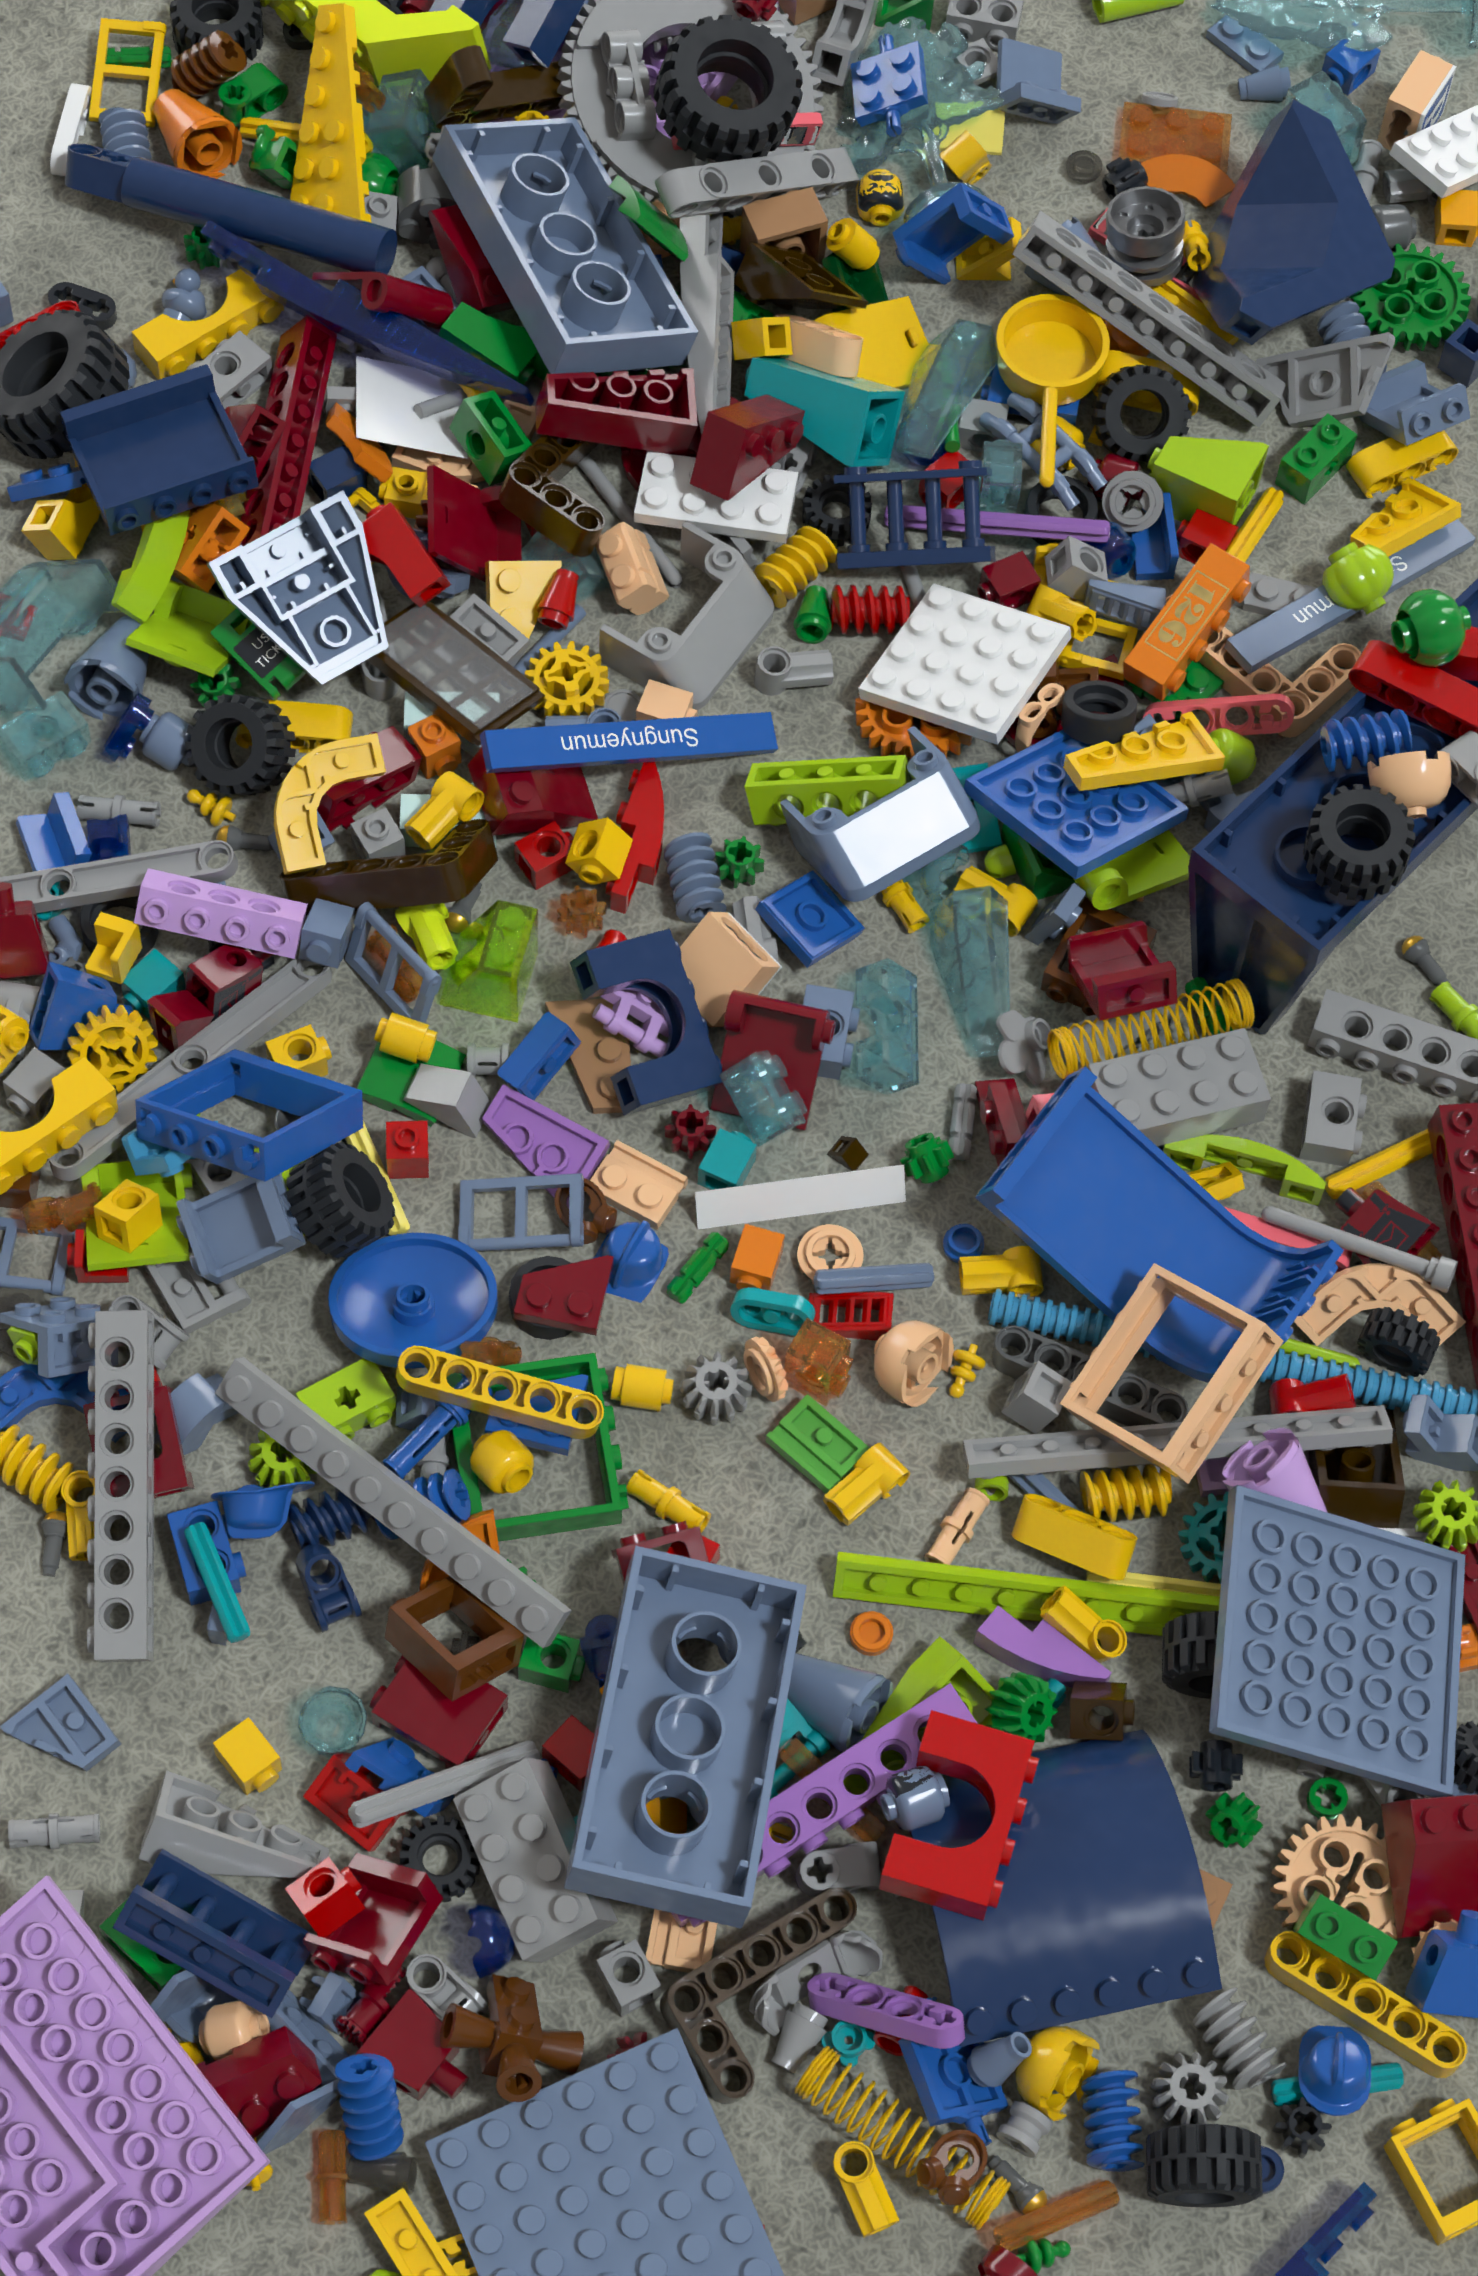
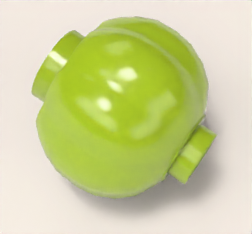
M1352 542L1328 557L1332 565L1325 569L1322 585L1325 586L1328 595L1337 605L1355 611L1363 609L1365 614L1368 615L1386 604L1383 597L1393 583L1394 571L1392 563L1385 552L1370 544L1358 548L1356 543Z

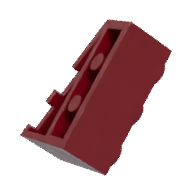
M768 394L708 411L690 484L729 501L796 447V444L803 435L804 426L802 421L805 411Z

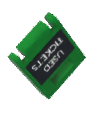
M236 608L210 634L254 681L276 701L281 695L277 688L270 683L276 678L288 691L306 672L254 624L239 635L234 629L246 617Z

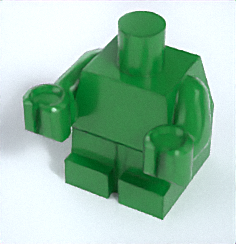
M259 125L256 129L257 139L251 152L249 168L266 181L278 187L292 189L294 165L298 149L297 144L287 136H280L278 141L272 142L271 139L275 137V131L267 125Z

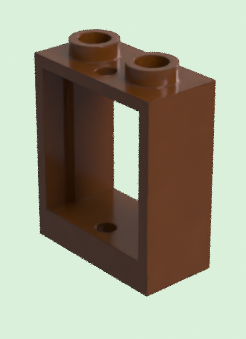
M1085 897L1080 905L1083 909L1081 914L1067 929L1044 971L1040 989L1045 991L1047 996L1053 1001L1062 1004L1069 1002L1082 1008V1011L1087 1016H1092L1096 1014L1072 975L1060 970L1068 957L1067 939L1070 936L1079 935L1081 931L1088 933L1137 921L1112 909L1098 910ZM1147 926L1148 945L1152 950L1158 930Z
M448 1576L440 1581L437 1580L430 1583L425 1589L408 1598L397 1600L390 1606L384 1638L448 1699L454 1701L519 1665L524 1634L456 1580ZM451 1610L483 1640L453 1655L421 1624Z

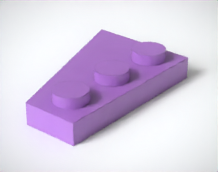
M504 1084L482 1117L483 1123L532 1176L582 1173L584 1178L590 1180L610 1147L609 1140ZM547 1188L546 1190L555 1198L557 1188ZM568 1197V1199H567V1207H568V1209H569V1197Z

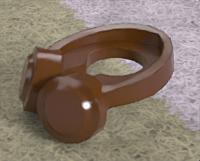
M584 1178V1193L590 1197L589 1209L594 1215L592 1222L585 1221L583 1218L584 1244H589L597 1240L599 1233L607 1234L612 1230L616 1223L617 1210L607 1205L603 1192L597 1185ZM570 1187L557 1188L554 1198L557 1215L561 1222L569 1229L567 1199Z
M953 2130L946 2133L935 2143L929 2157L922 2158L917 2163L916 2174L921 2186L927 2190L937 2189L938 2197L944 2204L957 2206L967 2202L969 2199V2189L978 2182L987 2164L988 2154L983 2140L977 2134L968 2130ZM954 2147L967 2150L972 2157V2166L967 2169H958L954 2176H946L944 2169L950 2162L948 2151Z

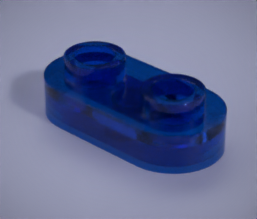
M138 692L135 694L106 740L100 753L102 756L113 762L119 756L124 759L127 758L137 740L132 735L136 729L144 731L155 712L149 708L151 699Z

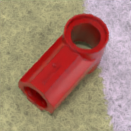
M1347 1373L1305 1384L1298 1379L1285 1378L1274 1382L1268 1390L1271 1414L1356 1407L1355 1397Z

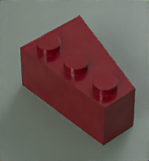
M393 725L377 733L386 773L382 776L341 783L331 787L322 796L317 811L330 833L340 825L347 830L350 828V824L355 822L352 817L370 804L375 809L415 781L423 756Z
M286 2026L233 2048V2054L206 2065L205 2061L196 2064L253 2139L274 2123L290 2102L310 2093L322 2083L315 2054Z

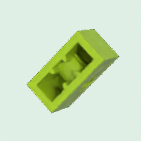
M364 1358L296 1393L297 1399L350 1440L355 1436L354 1432L367 1425L374 1428L386 1423L392 1417V1412L396 1411L395 1394L378 1365ZM348 1401L351 1406L355 1405V1407L349 1409L347 1405L341 1404Z

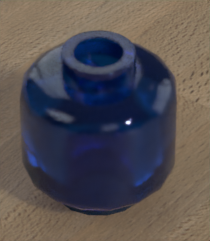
M1109 521L1111 530L1107 543L1084 542L1105 552L1108 579L1127 574L1134 565L1137 553L1135 542L1119 524Z

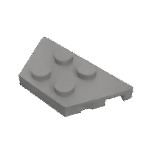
M1387 332L1256 359V363L1286 383L1279 402L1285 418L1293 427L1316 425L1327 413L1337 420L1363 416L1367 411L1395 344V336Z

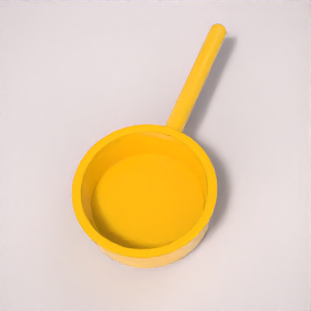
M1040 294L1025 298L1008 309L998 325L996 341L997 365L1004 383L1011 391L1042 405L1039 482L1041 486L1048 488L1055 481L1057 406L1075 402L1094 388L1109 353L1110 338L1107 327L1101 317L1075 298L1059 294Z

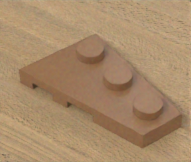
M605 999L545 1002L546 1011L566 1023L581 1041V1044L569 1057V1060L592 1113H621L622 1109L610 1077L631 1066L629 1039L619 1033L616 1035L611 1034L603 1029V1023L592 1017L593 1011L598 1004L601 1003L611 1010L613 1004Z

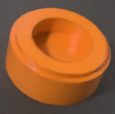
M875 1611L861 1613L853 1620L850 1628V1641L859 1653L867 1656H877L884 1653L890 1647L893 1639V1626L885 1615Z

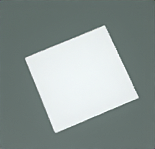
M356 356V438L468 459V454L449 429L460 405L422 419L414 412L415 404L460 389L461 386L455 380L454 375Z

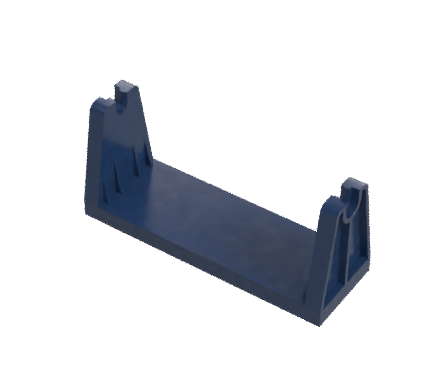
M1477 579L1455 599L1459 607L1465 606L1471 617V626L1478 628ZM1463 680L1478 688V681ZM1358 691L1330 719H1337L1342 723L1344 718L1352 716L1358 721L1359 716L1363 714H1369L1374 718L1375 714L1381 711L1386 712L1390 716L1395 708ZM1407 715L1412 734V752L1426 751L1427 759H1435L1437 751H1440L1456 740ZM1320 727L1192 849L1188 874L1193 979L1203 977L1211 988H1214L1217 983L1225 984L1227 980H1234V978L1241 980L1247 987L1253 1002L1254 1023L1251 1028L1257 1033L1265 1035L1287 1013L1335 947L1478 809L1453 783H1451L1447 796L1439 805L1426 809V817L1413 819L1415 824L1413 832H1415V842L1405 873L1396 887L1391 885L1389 892L1382 896L1376 891L1374 898L1364 900L1362 895H1357L1355 900L1346 899L1347 894L1339 892L1338 896L1329 893L1330 886L1326 884L1321 887L1315 882L1317 874H1309L1306 868L1308 860H1304L1303 856L1304 842L1313 810L1317 804H1321L1322 798L1326 794L1331 793L1335 796L1336 789L1345 786L1348 790H1352L1354 784H1363V789L1371 790L1367 766L1361 768L1356 757H1352L1350 770H1345L1341 760L1338 759L1336 760L1335 771L1329 773L1321 752ZM1400 750V753H1405V750ZM1384 752V756L1389 755L1388 752ZM1368 755V762L1372 761L1377 765L1373 755ZM1346 834L1340 836V839L1346 845L1357 850L1370 851L1378 848L1371 839L1363 835Z

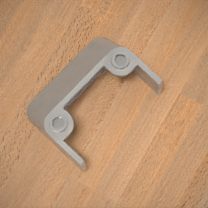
M685 521L681 529L680 559L706 573L711 579L720 583V586L681 635L664 627H655L647 630L638 642H635L603 624L600 628L599 654L603 664L645 688L650 679L692 692L693 709L699 710L709 702L773 618L774 603L738 550Z

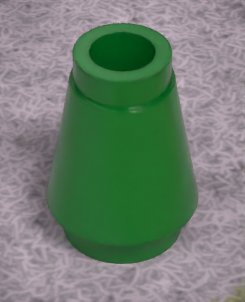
M819 585L809 586L805 590V595L793 623L798 638L806 643L815 644L824 641L832 629L828 591Z

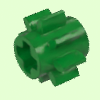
M194 226L191 235H184L183 237L187 261L192 262L196 260L200 264L201 270L205 266L215 265L219 268L221 258L230 257L228 235Z
M230 663L222 668L214 677L197 672L198 682H194L190 686L194 693L201 694L198 701L202 707H204V703L207 701L218 700L217 696L233 695L235 694V689L242 687L240 679L232 677L235 670ZM217 681H221V682H218V683H217V689L211 690V689L215 688Z
M745 836L732 842L728 839L724 840V852H716L715 863L721 866L719 868L720 879L728 878L733 882L734 888H737L739 883L747 881L749 884L754 885L755 872L760 873L764 871L765 860L759 858L761 846L759 844L753 846L746 840Z
M924 1133L912 1138L905 1144L906 1156L901 1158L900 1162L904 1165L907 1177L913 1176L915 1180L920 1179L921 1183L928 1184L948 1174V1166L950 1165L948 1160L954 1158V1154L947 1139L941 1141L940 1137L935 1138L933 1133Z
M1224 1792L1215 1801L1216 1805H1213L1205 1814L1206 1817L1212 1820L1211 1830L1208 1833L1214 1835L1218 1841L1222 1842L1225 1848L1236 1842L1242 1848H1245L1264 1825L1257 1820L1260 1806L1255 1805L1245 1796L1244 1792L1232 1799L1228 1793Z

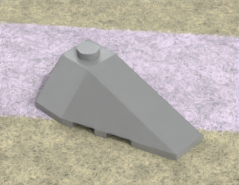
M166 1770L143 1838L138 1859L147 1861L153 1866L161 1850L164 1849L206 1874L300 1878L326 1859L329 1849L285 1825H275L269 1829L263 1826L260 1819L255 1816L257 1810L246 1804L241 1806L240 1810H233L217 1801L221 1791Z

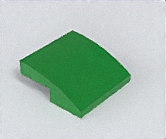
M617 175L609 187L624 199L618 211L665 251L685 262L689 256L688 247L679 227L625 179Z
M436 1040L428 1063L419 1060L417 1063H413L379 1051L380 1042H377L356 1087L362 1090V1099L383 1110L391 1112L393 1109H396L417 1121H427L428 1126L431 1127L436 1122V1118L403 1100L415 1072L420 1064L460 1070L466 1055Z

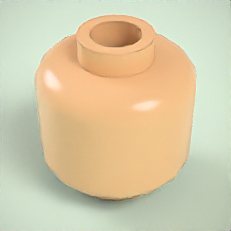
M240 2000L214 2005L207 2011L205 2018L200 2022L199 2042L204 2053L217 2061L233 2054V2048L270 2033V2024L265 2014Z

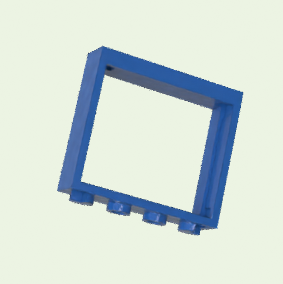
M237 1049L135 1100L137 1138L265 1182L363 1128L362 1090ZM237 1095L300 1116L301 1118L261 1138L196 1115ZM254 1146L259 1147V1153L254 1152Z

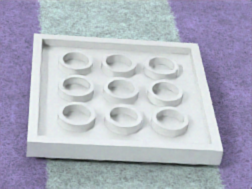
M933 583L858 688L859 696L862 700L998 745L1071 639V629L1069 626Z

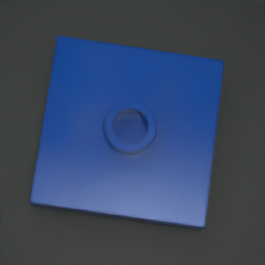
M814 870L763 899L755 908L757 913L806 968L851 942L865 929Z

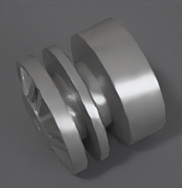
M1149 186L1130 188L1117 194L1109 202L1106 212L1107 239L1105 256L1148 287L1158 286L1172 280L1179 273L1183 262L1185 210L1182 202L1173 193L1162 188Z

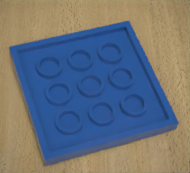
M1061 730L967 778L964 785L966 794L1075 880L1186 820L1189 808L1153 780L1130 785L1079 791L1063 768L1065 756L1092 745L1077 741L1066 734L1064 730Z

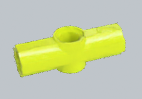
M444 903L399 907L395 911L399 925L413 939L419 956L432 970H445L456 962L455 958L458 950L445 922V919L449 917V913Z

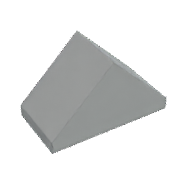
M420 1064L403 1098L405 1102L474 1139L477 1137L482 1126V1117L491 1104V1101L471 1072L427 1064Z

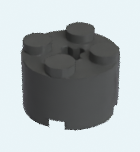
M432 162V168L420 170V164L412 166L405 170L396 182L399 234L403 238L410 239L416 243L429 244L432 249H440L428 212L434 209L457 205L434 162Z

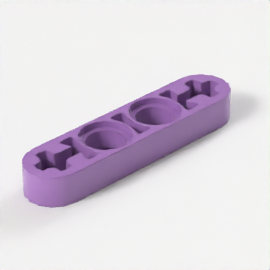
M838 1973L818 1974L807 1983L809 2006L821 2015L933 2048H952L958 2046L965 2039L963 2013L955 2007ZM901 2015H911L907 2017H898Z

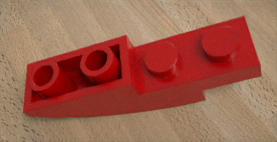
M644 762L641 770L634 769L628 791L632 792L629 802H621L616 817V824L621 825V829L633 841L620 879L608 881L605 893L611 896L610 910L626 914L637 882L654 885L663 847L664 799L660 775L655 762Z

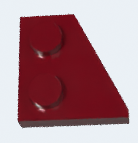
M606 1255L523 1274L514 1309V1319L596 1336L613 1268L614 1256Z

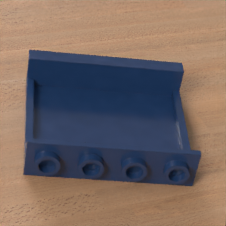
M208 364L60 412L67 442L110 536L259 487L253 456L247 457L215 391L213 374Z

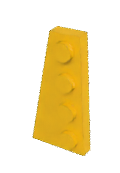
M1190 711L1182 714L1179 722L1170 724L1164 720L1153 724L1152 731L1139 735L1136 731L1122 735L1121 742L1111 744L1104 741L1069 753L1065 756L1063 768L1078 790L1084 791L1223 770L1225 756L1193 712Z

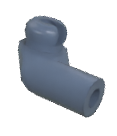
M58 915L48 924L49 929L59 941L58 945L54 948L55 952H49V962L61 965L68 961L69 957H73L75 961H78L83 941L66 916Z

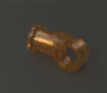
M394 924L390 925L396 932H398ZM375 930L376 936H370L371 939L367 940L366 948L371 953H377L386 963L392 946ZM411 947L418 954L417 950ZM403 958L394 984V990L403 1001L411 1003L418 997L423 978Z
M92 1182L88 1184L86 1190L68 1198L60 1196L58 1198L41 1197L34 1199L22 1206L20 1210L26 1229L30 1234H33V1231L35 1234H39L38 1230L42 1234L45 1233L44 1229L46 1228L49 1232L52 1231L51 1228L55 1229L58 1225L64 1224L65 1228L72 1233L76 1231L78 1225L95 1218L93 1207L102 1200L101 1196H103V1193L100 1191L97 1183Z

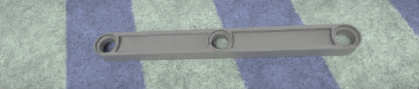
M214 840L0 877V882L12 884L14 902L32 901L36 913L139 896L140 886L148 868L212 883L222 882L235 874L238 869V860L232 847L227 842ZM224 853L229 856L227 863L223 867L218 869L208 867V861L215 854ZM61 880L70 882V888L65 894L60 896L50 894V889L56 882Z
M298 955L117 1095L118 1112L114 1114L108 1123L103 1126H96L83 1135L73 1147L62 1149L49 1158L53 1175L63 1181H72L82 1177L122 1146V1137L137 1128L136 1099L195 1070L182 1067V1064L188 1059L199 1058L204 1061L202 1064L204 1065L234 1049L240 1051L247 1049L323 990L331 982V967L299 959ZM311 965H319L324 968L320 974L314 976L303 973V970ZM66 1154L79 1156V1160L70 1166H62L57 1163L60 1157Z

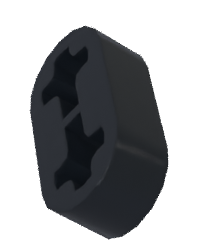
M70 282L57 283L49 290V306L59 303V299L65 300L67 296H70L72 301L77 302L80 311L91 316L103 330L111 328L116 323L117 311L115 302L106 294ZM101 308L106 309V313L101 312L99 316L93 315V311L99 312Z

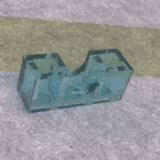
M889 958L856 969V1006L870 1016L876 1031V1035L856 1042L857 1079L883 1094H892L918 1085L917 975Z

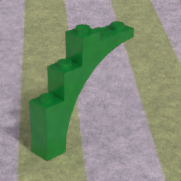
M464 302L458 305L441 326L435 347L460 364L465 361L470 362L481 378L509 397L513 395L519 386L526 388L534 375L545 380L546 374H550L525 327L515 326L487 316ZM646 368L642 371H622H627L629 376L647 375L648 371L652 369ZM613 371L595 374L597 377L611 376Z

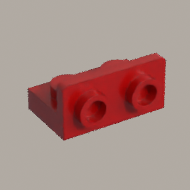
M350 1753L333 1754L303 1797L368 1852L375 1851L401 1815L408 1814L411 1810L362 1828L355 1827L348 1816V1809L353 1802L384 1792L378 1788L382 1780L364 1766H361L356 1773L350 1770L345 1765V1762L351 1756Z

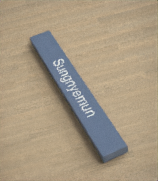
M1456 519L1443 528L1423 537L1416 543L1392 554L1388 558L1393 566L1394 578L1385 596L1473 546L1476 538ZM1322 585L1228 638L1224 648L1250 674L1359 612V610L1346 609L1337 605L1328 595L1325 586Z

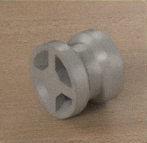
M1014 2101L1009 2110L1010 2119L1007 2123L1000 2125L996 2136L1004 2144L1024 2156L1035 2158L1040 2149L1038 2141L1042 2135L1049 2133L1053 2123L1047 2116L1032 2106Z

